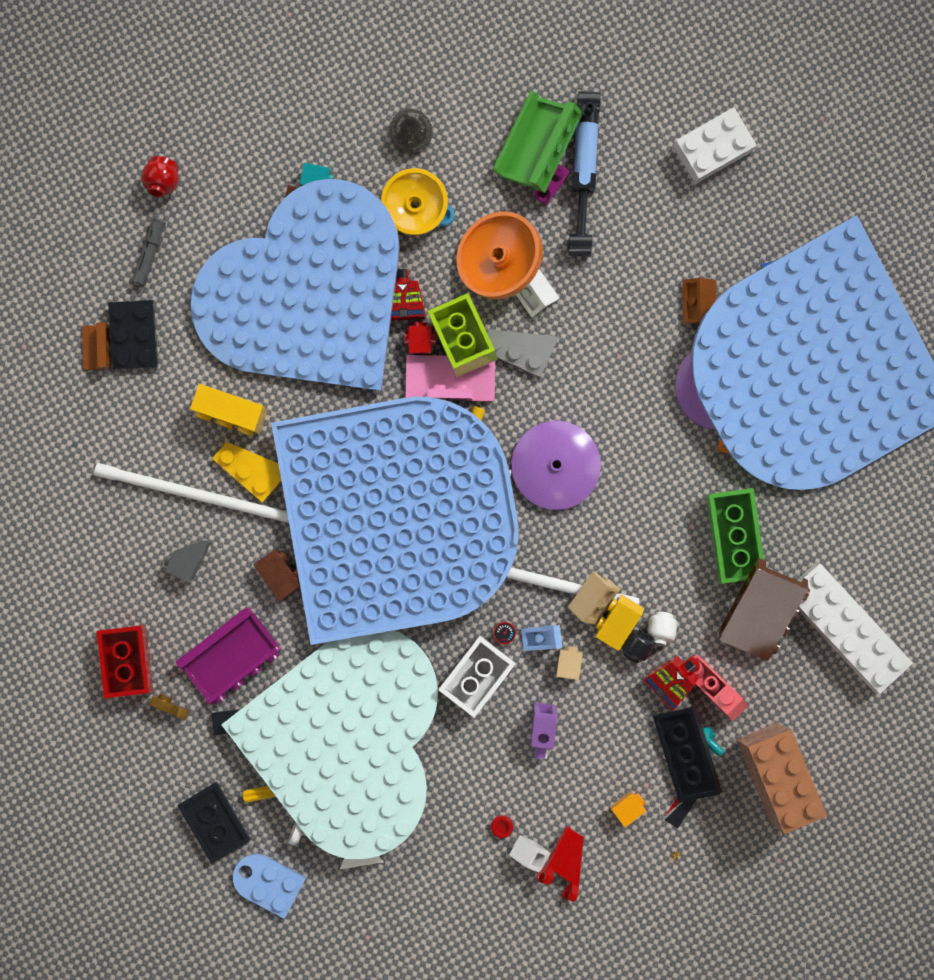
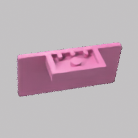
M407 355L405 397H431L445 401H494L495 361L456 377L447 356Z

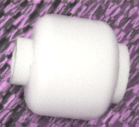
M656 612V615L651 616L647 631L648 634H651L650 638L653 639L655 645L666 646V643L673 642L676 637L678 622L673 618L672 614L667 612Z

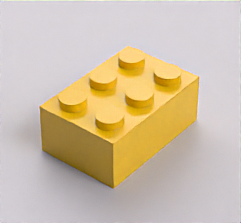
M198 384L190 407L195 412L194 416L208 422H211V419H215L216 424L222 427L232 429V426L238 427L237 431L252 437L254 433L260 434L268 411L263 405L202 384Z

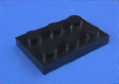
M154 300L108 302L113 369L159 367Z
M217 781L177 805L211 864L251 840Z

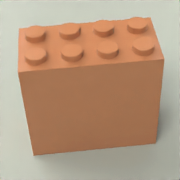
M774 723L736 739L767 817L773 826L783 834H786L827 817L790 728Z

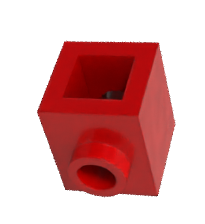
M415 322L414 326H409V332L404 333L405 345H409V355H432V345H436V332H432L431 326H427V323Z

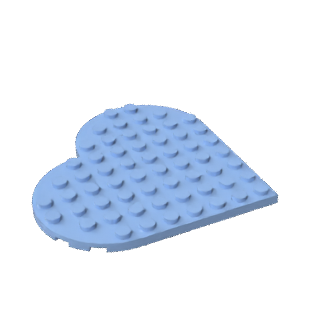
M339 179L318 180L307 183L291 192L274 211L269 221L265 238H247L232 242L215 252L199 271L192 290L191 313L195 329L205 347L217 359L241 371L382 390L400 249L398 231L390 212L373 193L349 181Z

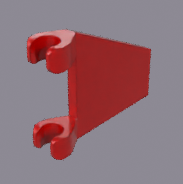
M566 826L546 866L538 873L537 881L550 885L555 872L570 883L563 890L562 897L565 900L575 902L579 893L584 837Z

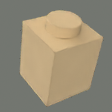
M565 645V649H559L556 677L579 680L583 653L578 652V647Z

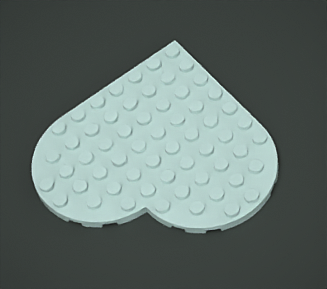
M395 630L326 642L224 722L222 726L301 830L315 845L341 858L369 859L383 855L403 843L414 831L422 816L427 794L426 778L422 763L412 747L425 735L434 718L438 702L436 675L423 650L410 638Z

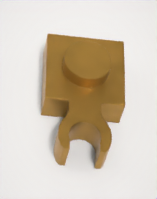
M162 693L159 696H152L149 705L185 720L190 710L171 702L173 698Z

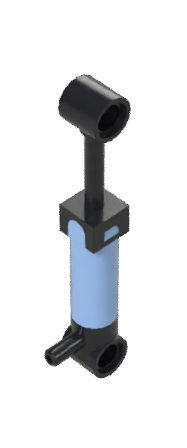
M578 91L577 106L583 112V115L576 127L572 192H579L577 233L569 235L568 256L591 257L592 235L585 234L588 193H594L596 186L601 92Z

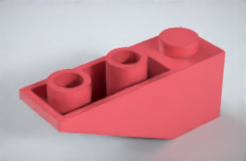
M696 654L694 658L699 662L700 667L694 671L698 676L695 685L731 721H734L748 707V704Z

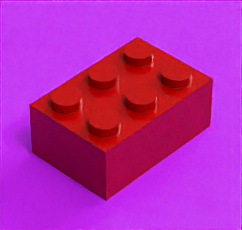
M146 625L96 631L104 699L153 692Z

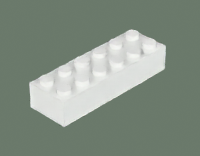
M815 563L797 580L801 582L803 578L808 579V588H810L807 600H802L799 605V612L872 691L881 694L913 662L820 563Z

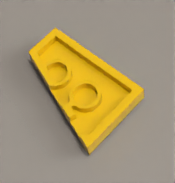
M226 442L212 458L262 503L282 482L278 463Z

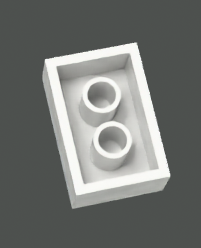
M733 107L679 138L673 147L693 181L697 184L753 152L757 145Z
M479 635L438 690L475 718L516 663Z

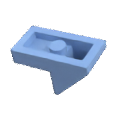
M560 625L521 629L524 651L562 648Z

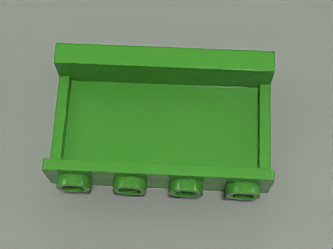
M530 91L519 116L514 122L512 131L505 140L504 147L495 161L493 170L503 179L545 193L583 112L575 103L567 101L565 105L542 98L536 92Z

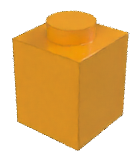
M629 791L612 804L610 808L623 826L627 827L646 812L643 807L646 802L639 793L634 795L632 791Z

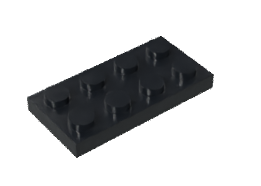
M696 705L652 716L679 803L722 793Z

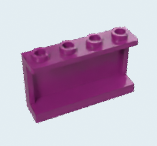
M248 606L175 663L186 672L207 700L206 703L209 705L214 702L217 705L226 698L225 692L229 689L235 691L244 684L243 678L247 675H250L252 678L262 670L260 665L265 661H268L270 664L280 656L278 651L282 648L250 606Z

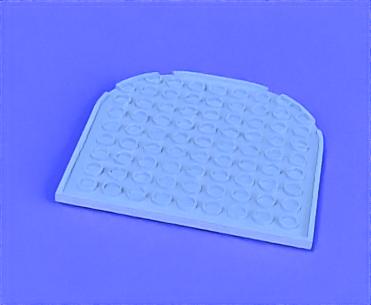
M853 216L728 288L716 299L698 326L692 347L691 363L693 367V382L699 400L732 458L747 472L766 483L797 490L824 487L851 475L934 427V362L858 216Z
M409 397L271 423L311 645L456 619L480 607L503 584L511 570L517 552L519 537L517 511L504 452L490 429L474 414L449 401L431 397Z

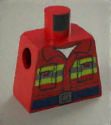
M397 269L391 321L426 319L418 281H409L408 269Z
M674 656L651 670L643 680L674 711L697 682L698 676L694 671L700 667V664L692 656L685 662L679 656Z

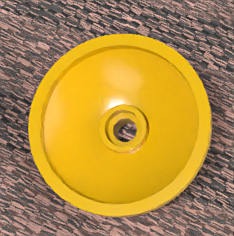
M410 168L396 173L388 180L381 195V201L390 212L397 231L407 235H422L432 231L442 222L447 212L448 197L443 183L433 173L424 169ZM413 202H418L419 207L412 208L411 204Z

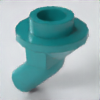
M709 727L703 728L709 749L718 757L721 756L725 750L713 740L716 734Z

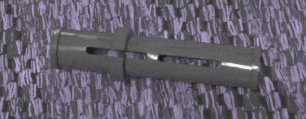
M152 218L147 237L145 236L143 240L145 242L132 282L143 286L146 285L158 246L160 247L162 243L160 239L166 222Z

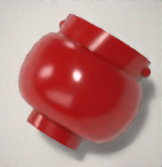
M151 157L141 172L142 185L147 189V192L155 197H164L173 193L179 183L178 164L167 157Z

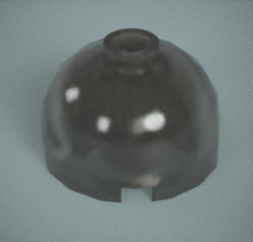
M404 109L398 112L392 118L389 126V138L399 152L405 154L420 153V151L430 145L433 137L432 124L429 118L417 109Z

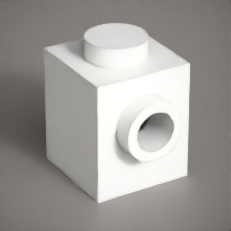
M520 835L509 856L526 868L540 872L551 853L533 840Z

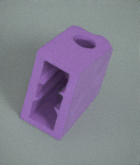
M534 703L530 740L531 746L535 747V758L546 759L548 749H554L558 717L556 705Z

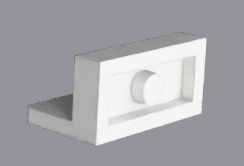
M538 270L529 285L516 294L531 317H534L545 307L559 299V296L540 270Z

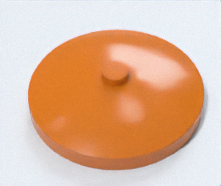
M513 212L488 214L476 221L461 239L456 259L459 276L471 291L483 298L504 299L511 297L527 287L536 276L543 255L541 238L536 228L519 214Z

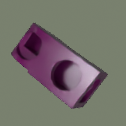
M559 164L546 192L535 190L532 197L548 206L570 175V171Z

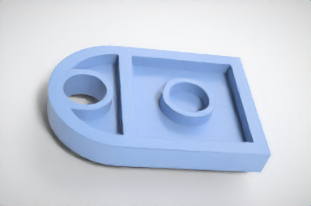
M257 853L242 858L233 872V883L241 896L285 919L306 879L305 876L272 858ZM246 865L252 869L250 877L246 878L240 874L242 866Z

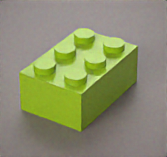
M469 293L427 311L456 377L497 360L495 349Z

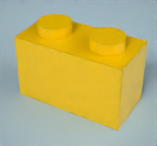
M622 594L617 600L613 599L607 608L609 611L606 618L602 616L595 627L598 629L596 638L618 651L641 618L644 610L642 606Z

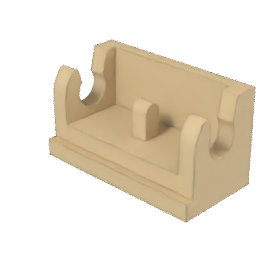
M592 572L568 608L582 622L596 625L611 601L620 591V588L603 575L601 577L596 572Z

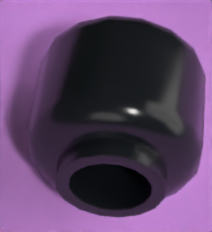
M643 628L632 630L621 647L624 652L623 655L635 663L646 661L655 646L653 639L650 638L651 634H648V631Z

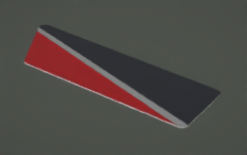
M676 798L663 819L674 827L679 828L697 799L679 803L678 798Z

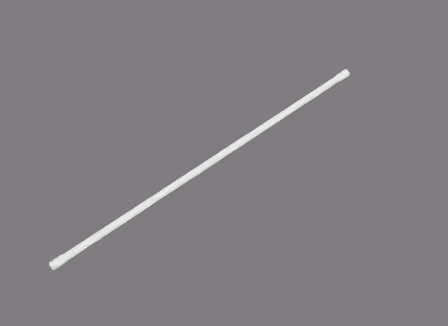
M97 463L94 476L118 480L289 523L287 511L120 470L101 463ZM512 567L506 577L577 595L583 586ZM617 594L614 599L617 600L621 594ZM622 594L625 597L632 600L633 602L639 604V598Z

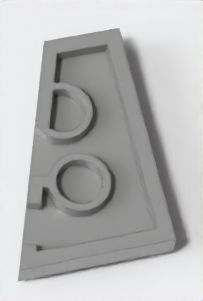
M489 329L487 333L498 359L539 378L559 338L557 336Z

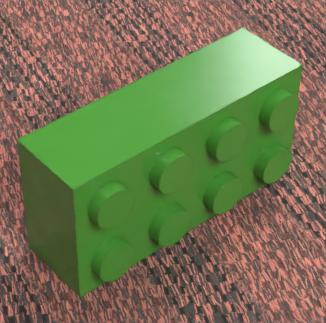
M754 488L705 495L718 584L745 581L757 558L764 560Z

